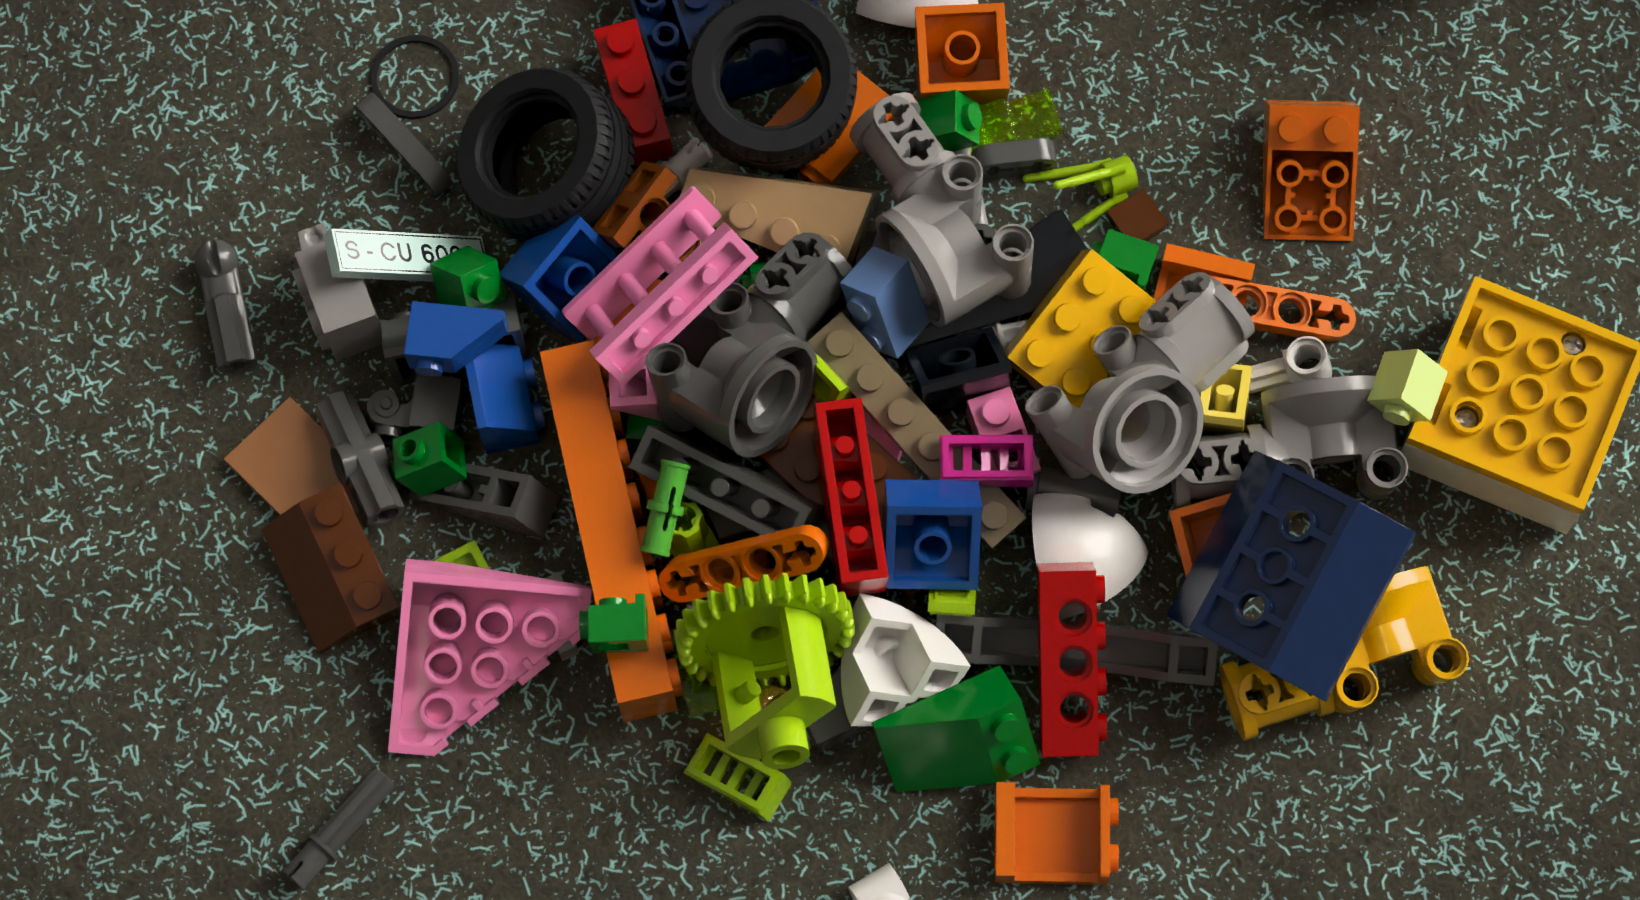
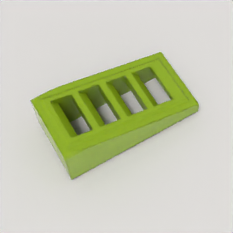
M929 589L928 612L930 614L972 617V615H975L976 590Z
M706 733L683 772L688 777L767 822L772 818L792 784L784 773L766 767L758 759L742 757L728 751L724 741L709 733ZM716 751H719L723 755L711 776L703 773ZM733 760L737 761L738 765L727 784L720 782ZM751 769L756 773L742 794L737 790ZM766 779H768V782L766 783L764 789L762 790L758 799L755 801V797L757 796Z

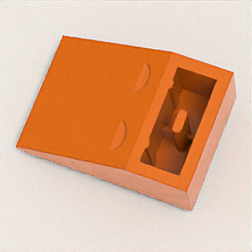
M1265 100L1263 127V239L1353 241L1360 107L1355 102Z

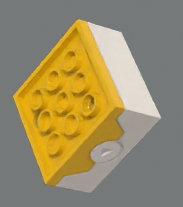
M1475 276L1460 305L1437 361V364L1448 373L1431 421L1412 422L1400 452L1406 457L1408 469L1567 534L1585 509L1639 373L1640 342Z

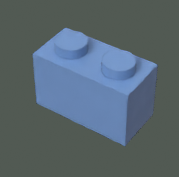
M873 246L840 282L847 301V309L853 317L857 330L877 352L898 359L930 323L910 263L905 258Z

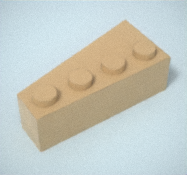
M699 167L689 170L680 196L689 187L694 186L721 213V218L713 227L718 228L725 222L740 238L778 252L796 235L802 233L818 234L833 245L852 267L881 191Z

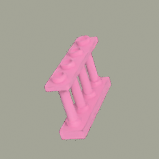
M694 186L689 187L562 309L563 315L589 340L595 339L598 335L601 337V340L589 351L623 386L646 365V355L652 348L673 340L759 258L725 222L716 230L712 227L721 218V213ZM699 239L701 244L681 262L679 257ZM666 271L668 276L648 294L646 289ZM632 303L635 307L617 325H614L612 321Z

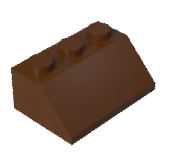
M341 483L298 502L261 529L318 653L324 652L400 616L401 609Z

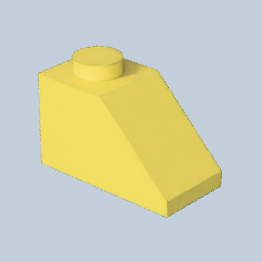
M1233 365L1208 389L1201 392L1200 398L1204 411L1202 432L1218 435L1245 431L1252 366Z

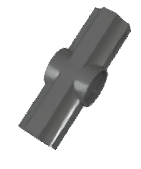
M339 391L329 394L323 401L316 404L315 413L331 446L330 455L336 476L341 484L349 485L366 525L380 527L389 524L396 517L403 514L405 506L389 474L388 456L383 441L377 433L371 434L353 393Z

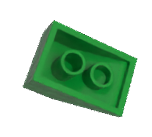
M1000 665L871 722L896 792L996 784V782L1005 781L1041 764L1021 698Z

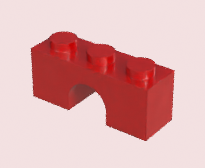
M637 19L594 29L597 51L612 100L626 116V120L630 124V130L633 133L635 145L634 167L639 166L642 161L650 163L673 157L671 137Z

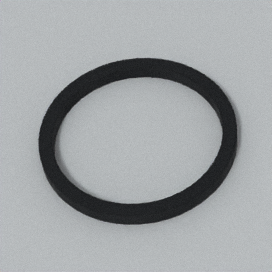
M410 35L392 41L379 52L372 65L370 80L373 93L394 115L416 119L437 113L451 101L458 87L459 69L454 55L443 43L428 36ZM413 42L426 43L438 48L448 58L452 67V83L445 97L436 105L421 111H405L394 107L382 96L377 83L378 70L386 55L398 46Z

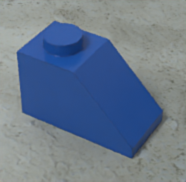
M412 301L404 350L409 368L415 369V372L430 377L441 376L443 372L456 373L507 335L509 325L504 310Z

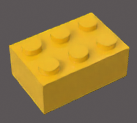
M1093 249L1081 250L1004 349V352L1011 363V367L1038 389L1049 385L1059 386L1069 402L1080 408L1090 388L1100 380L1108 377L1107 371L1093 351V343L1097 336L1104 330L1116 325L1127 326L1133 336H1135L1141 330L1139 327L1141 316L1156 300Z

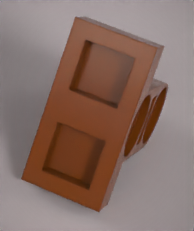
M642 161L630 177L627 185L624 186L621 194L617 196L616 201L610 208L604 212L593 227V230L608 245L625 249L632 239L635 240L671 205L664 198V195L678 177L666 166ZM645 207L644 216L640 219L641 210ZM699 239L679 257L681 262L700 245Z

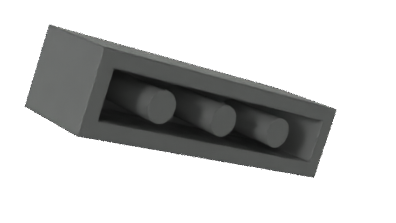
M648 425L629 465V468L655 481L658 480L661 459L690 465L683 495L760 535L800 525L816 526L825 507L679 432L669 430L665 425ZM801 541L796 550L806 547L803 541Z

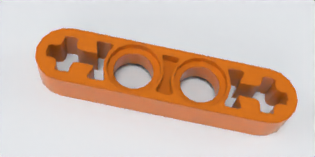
M1211 276L1222 283L1235 297L1240 294H1246L1255 300L1257 312L1255 315L1250 316L1255 330L1298 338L1312 336L1322 342L1332 343L1344 339L1355 326V312L1352 306L1345 300ZM1291 302L1299 308L1301 318L1298 323L1289 324L1281 319L1278 311L1281 303ZM1331 311L1336 312L1335 317L1337 320L1343 321V324H1340L1335 330L1331 329L1330 321L1318 318L1311 324V327L1308 326L1311 316L1323 318Z
M800 525L678 555L672 558L660 573L659 586L666 597L680 603L706 598V592L709 590L724 593L723 584L725 583L741 587L742 578L748 577L752 582L760 581L763 574H768L771 581H776L782 573H788V577L810 573L817 570L829 554V539L825 532L816 526ZM801 541H803L806 547H814L815 549L811 557L807 550L793 552L788 559V552L796 550ZM757 549L769 551L775 558V567L766 569L758 565L754 559V551ZM722 559L731 564L734 570V577L725 579L717 575L713 570V560ZM698 570L700 571V575L695 576L687 586L683 580L676 581L674 578L677 572L681 577L685 578L695 575Z

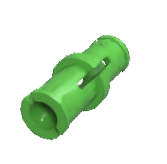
M661 459L653 500L648 499L646 506L647 509L651 510L640 551L670 557V548L678 516L683 517L684 507H680L688 470H690L691 466Z

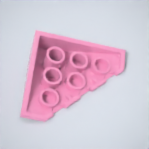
M406 559L388 752L426 756L437 755L448 746L449 742L446 740L448 736L466 722L472 727L499 705L498 696L517 681L523 686L550 664L548 656L568 640L573 645L581 640L579 612L588 611V605L591 604L592 587L456 563Z

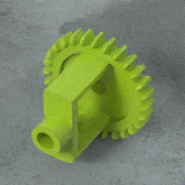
M782 573L776 581H771L768 574H763L760 581L752 582L748 577L742 578L741 587L725 583L723 584L724 593L713 590L707 591L708 600L695 599L692 601L693 609H684L682 611L683 619L676 620L677 630H674L678 659L687 673L695 675L700 682L707 678L710 685L717 688L726 749L742 757L762 759L763 764L772 769H789L803 764L810 756L806 728L836 707L829 667L833 666L835 656L842 658L844 656V648H849L852 644L855 625L850 600H847L844 591L837 592L835 584L824 586L822 578H817L808 583L807 575L801 574L793 581H789L788 573ZM789 673L792 688L761 710L759 700L761 688L756 679H759L764 690L768 688V681L773 676L779 680L782 687H785L786 676Z

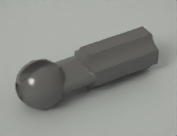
M220 239L208 240L201 244L195 253L194 266L200 277L217 368L219 372H235L248 369L258 363L238 271V254L235 248L228 242Z

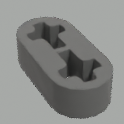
M1045 138L985 144L971 152V156H974L982 165L983 179L1052 170L1057 166L1054 141Z

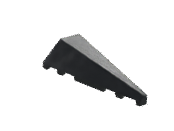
M1062 210L1051 212L1044 220L1029 230L1034 238L1031 285L1022 297L1005 299L996 295L942 328L929 323L909 347L1035 311L1081 250L1088 249Z

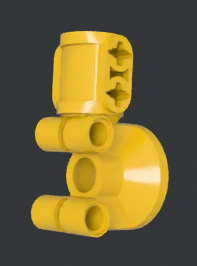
M1424 566L1394 575L1326 702L1293 686V684L1252 662L1237 666L1233 660L1220 664L1219 674L1233 722L1240 737L1246 741L1258 737V729L1314 711L1318 716L1322 717L1334 713V711L1342 714L1352 713L1371 704L1377 697L1379 690L1378 679L1369 667L1371 664L1410 652L1412 672L1416 679L1422 684L1437 686L1462 675L1467 669L1469 655L1464 644L1458 639L1452 638L1429 567ZM1434 652L1440 653L1445 658L1447 665L1445 672L1440 671L1434 665ZM1345 679L1351 680L1356 684L1359 693L1356 701L1350 700L1343 691ZM1250 690L1252 692L1260 691L1262 699L1258 702L1256 700L1248 701L1246 692Z

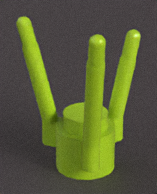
M1127 155L1114 159L1109 157L1094 163L1025 174L1022 177L1024 183L1068 177L1053 183V188L1056 190L1094 181L1100 195L1109 194L1110 198L1072 224L1076 232L1127 199L1128 191L1138 188L1137 173L1131 159Z

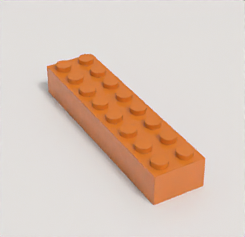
M594 340L541 351L540 357L595 604L599 605L600 599L609 597L627 599V604L635 603V594H645L648 605L649 651L607 653L617 703L625 723L677 711L675 697L683 696L684 692L676 658L666 659L665 653L673 652L674 648L666 614L656 615L655 609L664 608L656 570L646 571L645 567L654 564L652 553L640 551L646 526L636 527L637 522L644 521L636 482L626 483V480L635 478L633 469L629 468L631 460L626 438L616 439V437L625 435L620 411L611 410L610 397H607L610 394L609 372L590 353L589 350L595 346Z

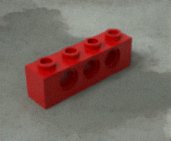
M862 398L815 403L812 422L837 591H844L846 597L857 596L860 593L873 594L885 592L889 575Z
M1093 562L1037 563L1039 742L1042 757L1099 756V742L1107 741L1106 713H1098V696H1106L1107 691L1106 668H1098L1097 650L1106 649L1105 621L1097 622V603H1105L1104 575H1096V568ZM1078 603L1084 607V614L1079 621L1065 623L1059 618V612L1066 604ZM1071 649L1080 650L1085 654L1084 662L1075 669L1064 668L1059 663L1063 653ZM1073 695L1082 697L1086 703L1081 712L1075 715H1068L1061 711L1060 706L1065 698Z

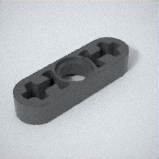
M373 92L367 94L353 106L361 120L393 155L398 152L403 158L400 162L432 197L436 199L453 185L452 179L441 164Z

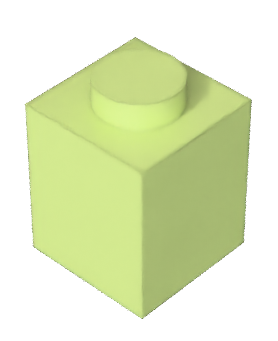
M1419 349L1384 352L1375 376L1373 389L1370 391L1367 401L1383 412L1382 416L1384 419L1396 425L1406 426L1409 422L1431 421L1448 372Z

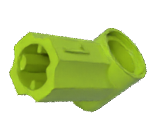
M681 501L680 507H684L683 517L678 516L670 555L676 557L719 546L718 540L706 523L704 514L695 502L687 503Z

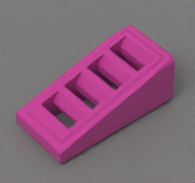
M1033 435L939 436L940 480L979 481V485L1018 488L1033 486ZM953 448L962 449L963 470H953ZM972 449L981 450V470H972ZM990 451H999L1000 470H991ZM1009 452L1018 453V470H1009Z

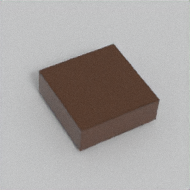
M1144 188L1106 211V218L1116 231L1144 241H1149L1168 229L1169 223Z

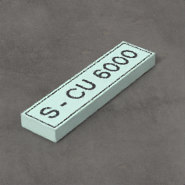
M330 229L323 235L331 274L335 278L434 282L430 267L431 262L465 246L486 254L481 236Z

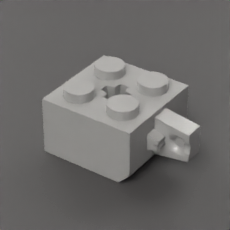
M321 223L298 232L301 251L295 252V256L300 268L293 270L292 274L308 311L306 312L322 351L331 348L336 361L382 345L381 324L364 279L332 277L323 235L328 231L325 225Z

